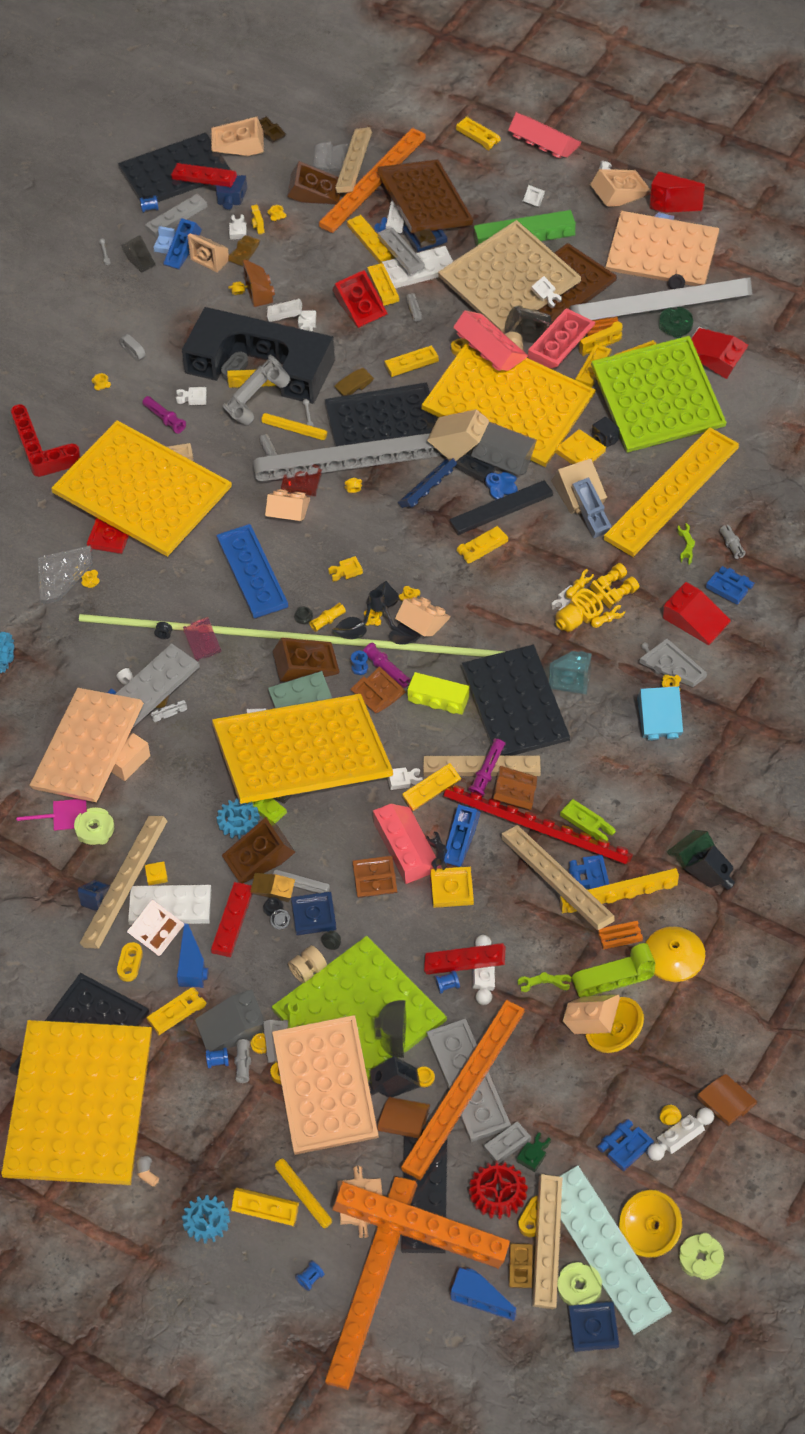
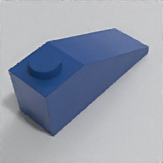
M181 218L163 263L164 265L180 269L190 254L188 234L200 235L202 229L196 222Z
M458 804L446 845L448 851L445 854V863L462 867L481 814L479 810Z
M184 923L177 972L179 987L203 988L204 980H208L209 970L205 968L204 959L189 924Z
M459 1268L451 1290V1301L515 1321L516 1308L481 1274H478L477 1271L470 1268Z

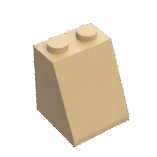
M477 409L439 417L427 441L448 459L454 458L457 461L480 442L490 420Z
M592 459L558 469L551 480L570 514L582 513L572 486L575 482L589 477L602 504L607 499Z

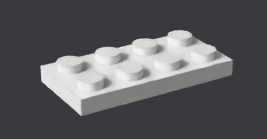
M446 246L416 253L424 262V269L411 274L407 272L396 258L382 263L395 288L438 278V272L453 262Z
M211 885L132 886L129 925H133L152 899L183 923H210Z

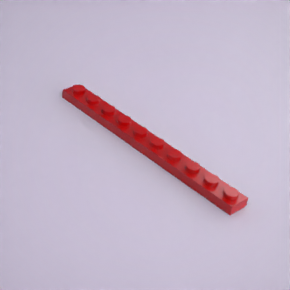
M453 785V787L451 786L445 790L444 796L621 863L627 864L631 862L633 854L628 852L629 850L625 847H613L606 840L599 839L597 841L592 839L590 834L584 832L579 834L573 832L571 827L554 825L555 822L552 820H541L536 818L537 815L533 813L519 812L515 806H503L498 800L492 798L487 800L482 798L483 795L477 792L468 793L464 791L463 787Z

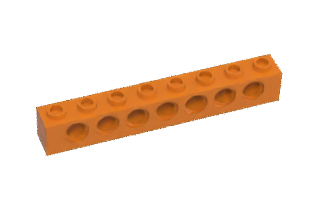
M342 1182L332 1209L498 1269L505 1260L510 1243L509 1240L345 1182Z

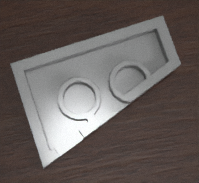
M668 639L640 658L639 663L665 675H679L681 677L680 682L691 687L696 686L707 677L706 671Z

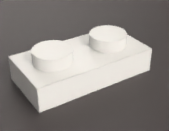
M296 299L268 306L267 318L269 322L300 315L302 313L301 300Z

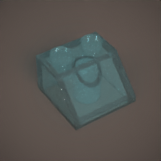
M571 651L551 662L549 676L551 689L587 694L592 654L583 651Z

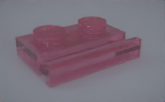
M208 617L183 627L196 661L222 652Z

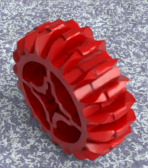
M497 1160L494 1166L487 1163L486 1169L480 1166L479 1173L474 1172L473 1179L470 1180L471 1188H469L471 1202L475 1203V1209H482V1215L489 1213L491 1219L494 1217V1214L498 1215L499 1219L502 1218V1214L509 1218L511 1216L510 1211L517 1214L518 1207L522 1208L524 1206L523 1201L527 1199L526 1192L528 1191V1186L525 1185L526 1179L521 1177L522 1172L520 1170L515 1171L514 1165L508 1168L506 1161L502 1166L499 1165ZM497 1184H499L500 1196H498V1191H496ZM511 1195H513L512 1198H510L509 1200L503 1202V1200H504L505 1198L511 1197Z

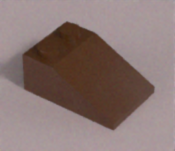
M298 161L291 173L287 197L302 203L336 205L340 201L341 193L336 191L339 177Z
M281 637L273 649L280 681L288 682L321 671L324 677L340 673L332 642Z
M265 817L222 854V857L238 882L243 884L254 879L255 873L264 874L280 866L295 853V850L278 825Z

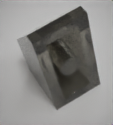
M141 235L121 244L128 260L141 273L156 265Z

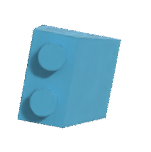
M679 686L640 689L637 700L642 737L648 738V740H658L659 737L667 736V739L679 738L683 733Z

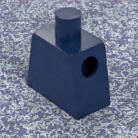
M237 175L232 187L216 185L219 205H223L225 209L230 210L233 205L242 204L247 191L246 175Z

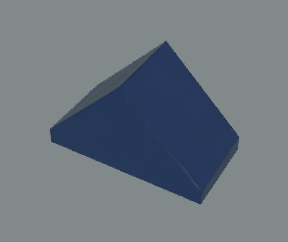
M93 880L79 887L78 895L81 906L97 911L111 885Z

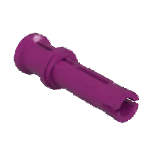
M146 396L143 399L142 404L160 417L166 426H170L175 433H181L185 429L186 421L179 419L175 412L166 410L150 396Z
M372 642L364 648L363 651L375 667L380 666L402 688H406L409 685L406 681L410 683L411 679L388 660L387 654L376 648L375 643Z
M496 738L493 740L494 742L481 769L476 771V777L472 786L468 788L470 792L482 794V797L485 795L484 790L488 782L492 780L491 773L505 746V742Z

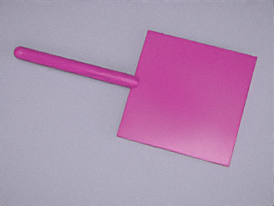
M82 799L53 801V814L17 817L16 820L53 818L54 831L74 829L76 817L80 813L82 815L87 812L86 800Z

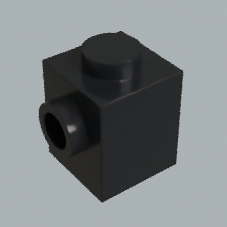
M606 416L592 425V437L606 448L616 444L619 440L620 428Z

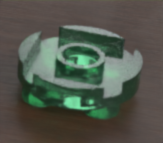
M672 307L667 308L660 315L659 328L674 338H681L692 330L693 315L689 310L682 307H677V309L673 310Z

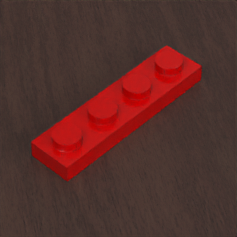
M177 163L171 176L175 180L232 187L237 173L232 170Z
M234 882L211 948L212 954L226 957L232 956L252 897V893H250L252 885Z
M503 943L425 953L424 971L429 975L451 972L453 970L461 971L505 965L506 947Z

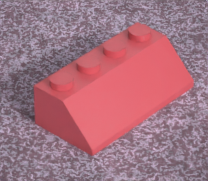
M517 112L508 129L513 132L512 136L518 139L526 138L525 142L533 146L536 143L540 145L539 149L548 152V150L553 151L552 155L561 158V156L568 158L581 144L580 141Z
M566 308L528 349V359L550 369L557 367L590 331L595 322Z
M465 310L453 327L458 331L457 334L461 338L467 339L469 345L476 350L478 349L481 352L480 355L484 359L490 360L493 363L492 366L499 371H509L528 357L520 347L481 313Z
M389 804L373 810L374 825L392 856L405 884L431 875V869H434L432 861L436 856L410 807Z

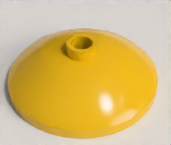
M665 927L654 932L646 941L656 963L654 975L663 980L671 982L688 980L698 974L704 965L705 948L702 941L697 935L685 928Z
M620 997L611 1033L586 1034L587 1041L595 1050L602 1053H613L626 1048L637 1038L643 1027L644 1014L642 1008L635 1000L628 997Z
M646 1190L635 1194L627 1201L620 1215L619 1228L635 1254L654 1258L666 1254L675 1246L682 1230V1216L679 1207L670 1196L660 1191ZM656 1222L659 1223V1227L657 1229H655L654 1227Z

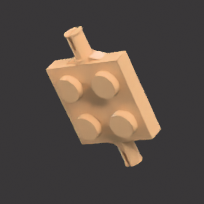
M357 1166L353 1168L354 1179L337 1182L338 1191L342 1182L382 1195L381 1178H363L361 1166L358 1167V1170ZM340 1213V1225H356L359 1227V1237L363 1238V1230L364 1238L368 1237L367 1225L371 1223Z

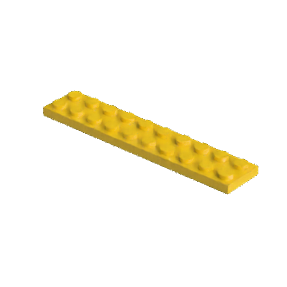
M709 428L604 535V540L634 557L739 448V443Z

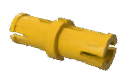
M337 603L331 609L324 610L321 615L309 622L312 630L316 632L323 626L333 623L335 618L346 612L344 606L341 603Z

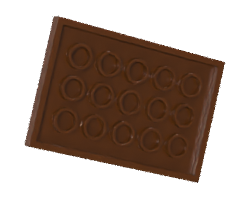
M439 159L378 167L377 172L411 233L425 229L433 231L473 225L471 214Z
M566 243L554 253L581 276V281L560 295V302L556 299L552 300L555 304L553 308L546 304L526 319L545 332L566 308L570 310V306L586 304L617 280V275L571 244Z

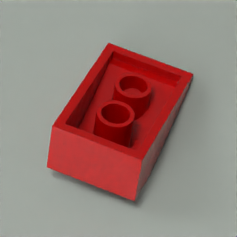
M658 171L651 184L650 209L664 213L702 211L705 184Z
M365 270L334 284L332 291L341 307L357 328L388 315Z
M698 328L691 338L701 363L725 379L729 377L748 347V344L735 336Z
M685 582L664 605V620L707 645H710L731 622L700 589L688 582Z

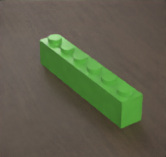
M571 210L474 225L476 246L516 220L540 241L575 236L576 227Z

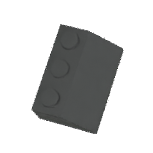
M489 421L480 442L474 446L471 456L515 474H525L537 439Z

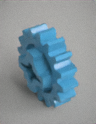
M0 632V673L5 672L9 668V663L14 659V639H12L10 633Z
M236 798L234 803L229 800L228 806L222 804V810H218L217 824L219 830H223L224 835L230 833V838L237 835L238 839H241V835L247 834L259 823L260 816L258 808L253 807V802L240 804L239 799Z
M208 1195L205 1196V1200L197 1197V1203L190 1201L191 1208H185L184 1212L186 1215L182 1216L183 1227L185 1231H188V1236H194L196 1242L203 1238L204 1243H207L208 1238L215 1242V1236L217 1235L222 1238V1230L228 1231V1224L226 1223H230L229 1210L224 1208V1202L218 1203L217 1197L209 1200ZM203 1214L208 1218L209 1224L205 1221Z

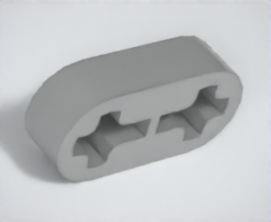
M129 334L119 339L124 350L135 360L138 361L146 356L143 347Z

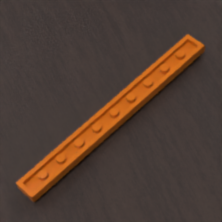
M412 128L354 186L353 191L348 192L319 221V227L333 233L382 184L383 181L377 172L378 167L401 164L426 139L425 133Z
M508 1000L505 1001L401 1167L403 1172L419 1180L422 1179L525 1012L524 1008Z
M395 1177L388 1198L411 1205L417 1187L416 1181ZM378 1226L325 1380L327 1385L349 1389L401 1235L399 1233Z

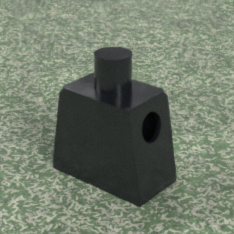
M714 845L695 853L685 867L689 873L710 888L721 884L726 890H729L735 884V881L729 876L734 869L733 865Z
M395 1056L373 1068L370 1072L372 1082L368 1083L370 1095L379 1092L393 1098L420 1087L417 1068Z

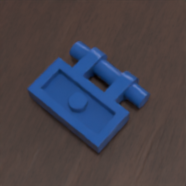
M724 566L720 568L719 573L716 572L706 583L707 589L737 605L747 594L748 588L752 589L754 586V582L750 581L747 576H741L735 573V570L727 569Z
M603 855L584 857L583 865H577L576 860L569 862V874L585 889L609 885ZM586 874L587 880H581L580 875Z
M629 1119L624 1123H619L615 1127L616 1130L610 1135H606L597 1146L598 1150L602 1153L607 1149H611L612 1151L608 1154V1158L623 1172L644 1154L651 1144H654V1140L639 1127L632 1132L630 1128L633 1126V1123ZM621 1136L625 1137L620 1144L616 1142Z

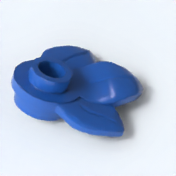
M490 473L486 476V486L490 489V494L495 499L502 498L504 494L509 495L518 491L514 483L517 477L511 473Z

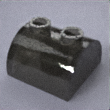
M515 306L507 316L505 333L517 332L522 336L523 341L535 343L552 324V319L549 314L535 309L531 310L522 306Z
M406 1000L388 1003L381 1010L379 1017H375V1039L380 1040L381 1046L386 1053L397 1058H404L407 1024Z

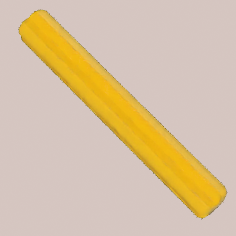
M264 413L262 416V423L320 440H325L327 437V431L268 413Z
M285 1159L277 1161L275 1163L276 1170L322 1228L330 1226L332 1218Z

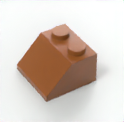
M243 260L245 285L247 286L253 307L273 303L275 290L273 285L270 286L269 274L265 273L263 267L248 260Z

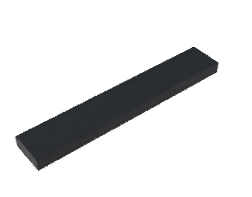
M543 480L449 519V523L456 534L460 535L552 497L553 491L546 481Z

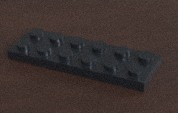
M405 1136L404 1162L419 1138ZM448 1137L421 1180L405 1172L403 1175L404 1179L413 1180L417 1183L410 1206L446 1218ZM402 1235V1253H446L444 1249Z

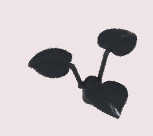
M387 581L370 591L368 596L369 604H367V611L363 622L357 617H348L340 621L332 629L333 633L344 639L360 638L367 632V628L364 625L367 624L370 610L373 609L375 612H380L384 609L390 626L393 629L389 633V638L393 643L399 645L409 644L421 637V634L403 623H400L397 627L393 624L387 607L396 604L399 600V595Z

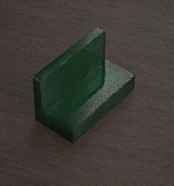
M694 830L670 848L667 853L670 856H676L682 868L686 870V865L695 853L713 845L715 846L708 831Z

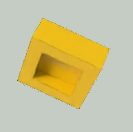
M164 861L145 865L148 886L168 882Z

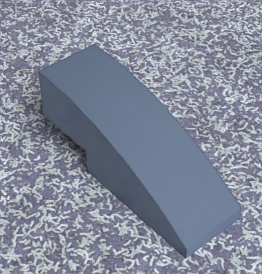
M588 477L573 483L572 486L578 505L593 539L606 534L612 526L604 513L605 508L590 478Z

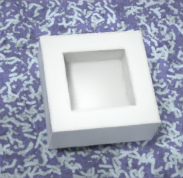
M528 185L523 201L540 207L545 191Z

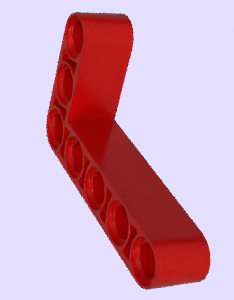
M17 404L11 408L15 429L34 476L42 477L69 469L81 458L78 445L73 443L42 451L27 408L22 404Z

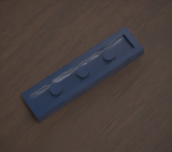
M451 458L442 461L400 499L398 503L401 508L415 506L419 502L418 499L420 497L426 496L432 486L438 485L442 481L441 478L443 476H447L453 471L452 468L457 465L455 459Z

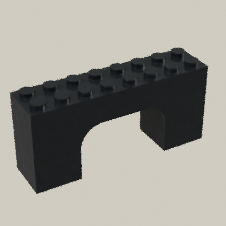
M204 307L182 348L185 374L217 381L222 373V366L236 352H243L247 356L262 360H268V356L272 355L280 364H283L282 368L290 377L289 383L281 388V397L302 402L304 399H308L311 404L315 403L335 362L333 336L209 307Z

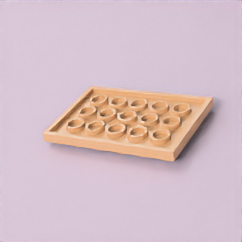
M621 211L606 263V269L663 281H669L672 275L680 274L685 279V285H705L719 228Z
M77 688L30 783L31 788L97 802L144 704L142 700Z
M355 1015L273 1031L294 1154L379 1138Z

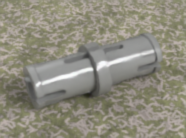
M730 525L722 526L720 533L725 539L726 546L731 549L736 559L742 558L746 552L739 543V537L734 534Z
M240 1039L236 1042V1081L246 1083L249 1081V1065L251 1064V1058L249 1057L250 1041Z

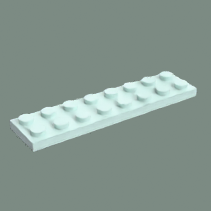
M576 1166L559 1176L563 1177L560 1220L589 1266L594 1267L599 1272L603 1288L612 1302H614L615 1307L633 1335L671 1313L670 1306L580 1167Z

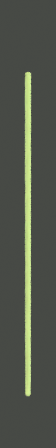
M79 615L80 622L156 628L158 622H165ZM166 622L172 626V630L273 639H281L282 637L364 647L373 642L376 644V648L478 657L505 652L416 643L399 645L392 641L358 638L344 639L336 636Z

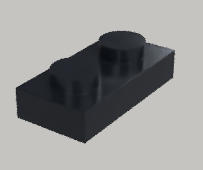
M469 453L464 454L456 461L457 465H455V468L484 483L486 476L494 473V466L472 457Z

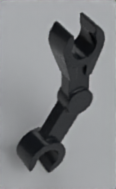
M434 831L436 836L434 839H430L427 836L430 846L438 850L437 858L432 861V866L435 871H437L439 865L445 870L447 865L444 859L448 850L442 844L439 833Z

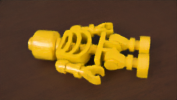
M618 563L612 567L607 575L601 576L591 583L590 588L594 591L592 592L589 589H585L584 585L592 580L594 574L589 578H585L588 569L584 570L579 580L576 579L573 583L574 585L566 591L565 595L571 601L556 613V626L560 630L571 632L580 626L583 621L585 623L591 622V625L597 628L605 622H612V619L622 618L625 611L623 613H616L617 610H620L621 605H617L612 611H607L603 613V616H600L603 611L601 600L609 609L612 608L614 603H618L624 595L630 592L633 594L639 589L638 581L630 576L620 588L611 589L612 581L622 580L627 575L624 565Z

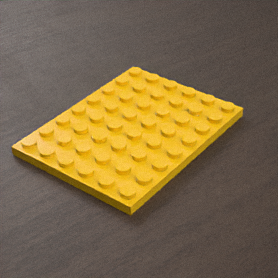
M467 341L423 402L422 409L438 417L477 409L490 422L537 439L531 461L546 467L559 445L564 441L594 396L595 389L528 358L509 371H499L492 366L493 363L490 360L484 359L480 355L481 352L478 349L472 348L469 345V341Z
M117 420L51 489L52 493L168 557L232 487V483Z
M361 694L212 719V726L240 804L393 776V769Z
M27 1021L2 1168L3 1178L131 1185L152 1027Z

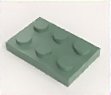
M322 671L268 688L274 708L332 699Z

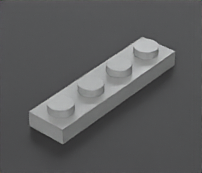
M196 194L146 223V230L156 238L159 236V226L173 228L179 224L181 218L188 219L207 208V202Z
M393 227L378 232L379 240L409 274L424 269V262Z

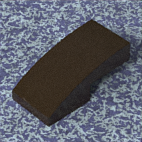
M267 116L259 120L263 129V137L270 142H275L286 136L282 128L277 123L273 124Z

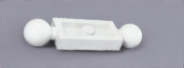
M480 935L475 940V946L491 945V939L487 935ZM495 966L473 969V988L480 989L476 993V1000L481 1005H487L492 1000V993L490 991H493L495 988Z
M702 1108L698 1111L696 1118L688 1115L657 1138L658 1143L651 1144L647 1150L649 1158L654 1161L661 1160L666 1150L673 1154L705 1130L703 1125H708L714 1120L712 1110Z

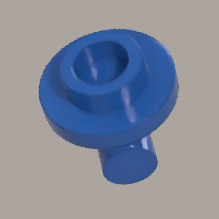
M383 217L381 222L374 226L377 234L386 230L387 218Z

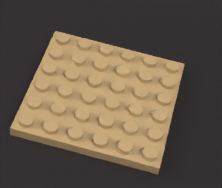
M517 220L438 272V276L503 333L548 304L547 299L541 301L531 290V287L543 276L556 288L553 293L561 295L581 281L579 274Z

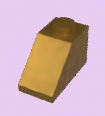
M255 873L250 893L269 898L275 897L281 901L289 902L295 879L276 874Z

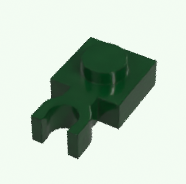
M540 1132L535 1137L534 1145L527 1142L517 1157V1163L533 1172H536L546 1157V1152L543 1149H546L551 1143V1138L549 1137L545 1142H540L542 1134Z

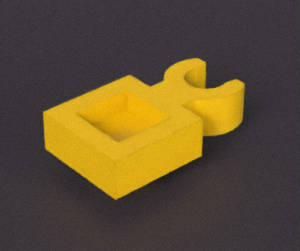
M252 205V226L256 228L258 234L264 233L263 218L258 205Z
M356 556L340 561L338 567H329L328 573H336L332 575V581H338L342 576L345 579L361 575L363 574V569Z

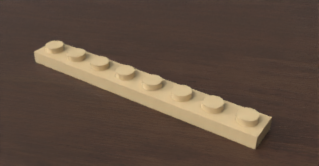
M149 816L145 821L143 828L80 942L84 948H100L167 823L164 816Z
M518 825L502 833V840L597 930L614 922V915Z

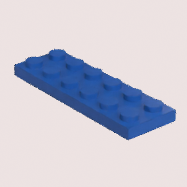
M251 524L217 534V541L253 618L288 608L286 597Z

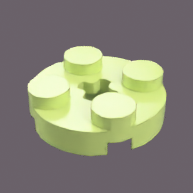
M89 808L87 812L82 815L80 813L76 817L74 829L80 842L90 845L106 844L112 836L114 821L105 809ZM94 823H97V825H98L97 828L92 829V828L90 827V826H93Z
M703 1233L691 1236L684 1241L680 1248L679 1262L686 1274L691 1277H701L700 1279H709L720 1272L724 1261V1252L717 1240L709 1234ZM698 1253L706 1254V1261L702 1259L697 1260Z
M576 1262L563 1268L558 1278L557 1290L561 1299L569 1306L593 1304L601 1296L602 1279L594 1267ZM576 1281L586 1284L581 1290L575 1288Z

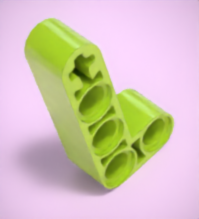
M641 943L631 949L630 957L581 970L572 976V980L579 997L593 996L650 979L654 976L656 963L648 944Z

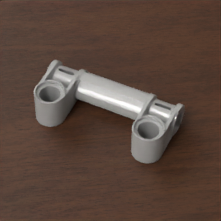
M269 355V359L262 366L260 365L244 384L232 394L233 397L227 403L222 405L232 418L243 425L251 424L254 419V414L246 405V402L267 379L281 388L289 383V375L272 355Z

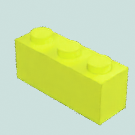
M416 672L408 687V701L414 704L430 706L434 709H442L453 714L462 715L469 699V686Z

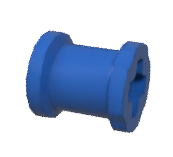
M156 196L148 199L140 198L142 213L152 209L159 210Z
M355 651L351 655L353 663L351 668L354 674L364 675L367 673L368 664L366 662L368 656L364 651Z
M455 970L447 975L435 976V982L440 994L447 989L460 988Z
M227 1047L218 1051L206 1050L208 1069L215 1065L225 1064V1066H229Z
M313 1261L308 1263L309 1266L301 1274L295 1276L297 1282L307 1291L312 1289L311 1285L319 1277L322 1278L325 1275L319 1265Z

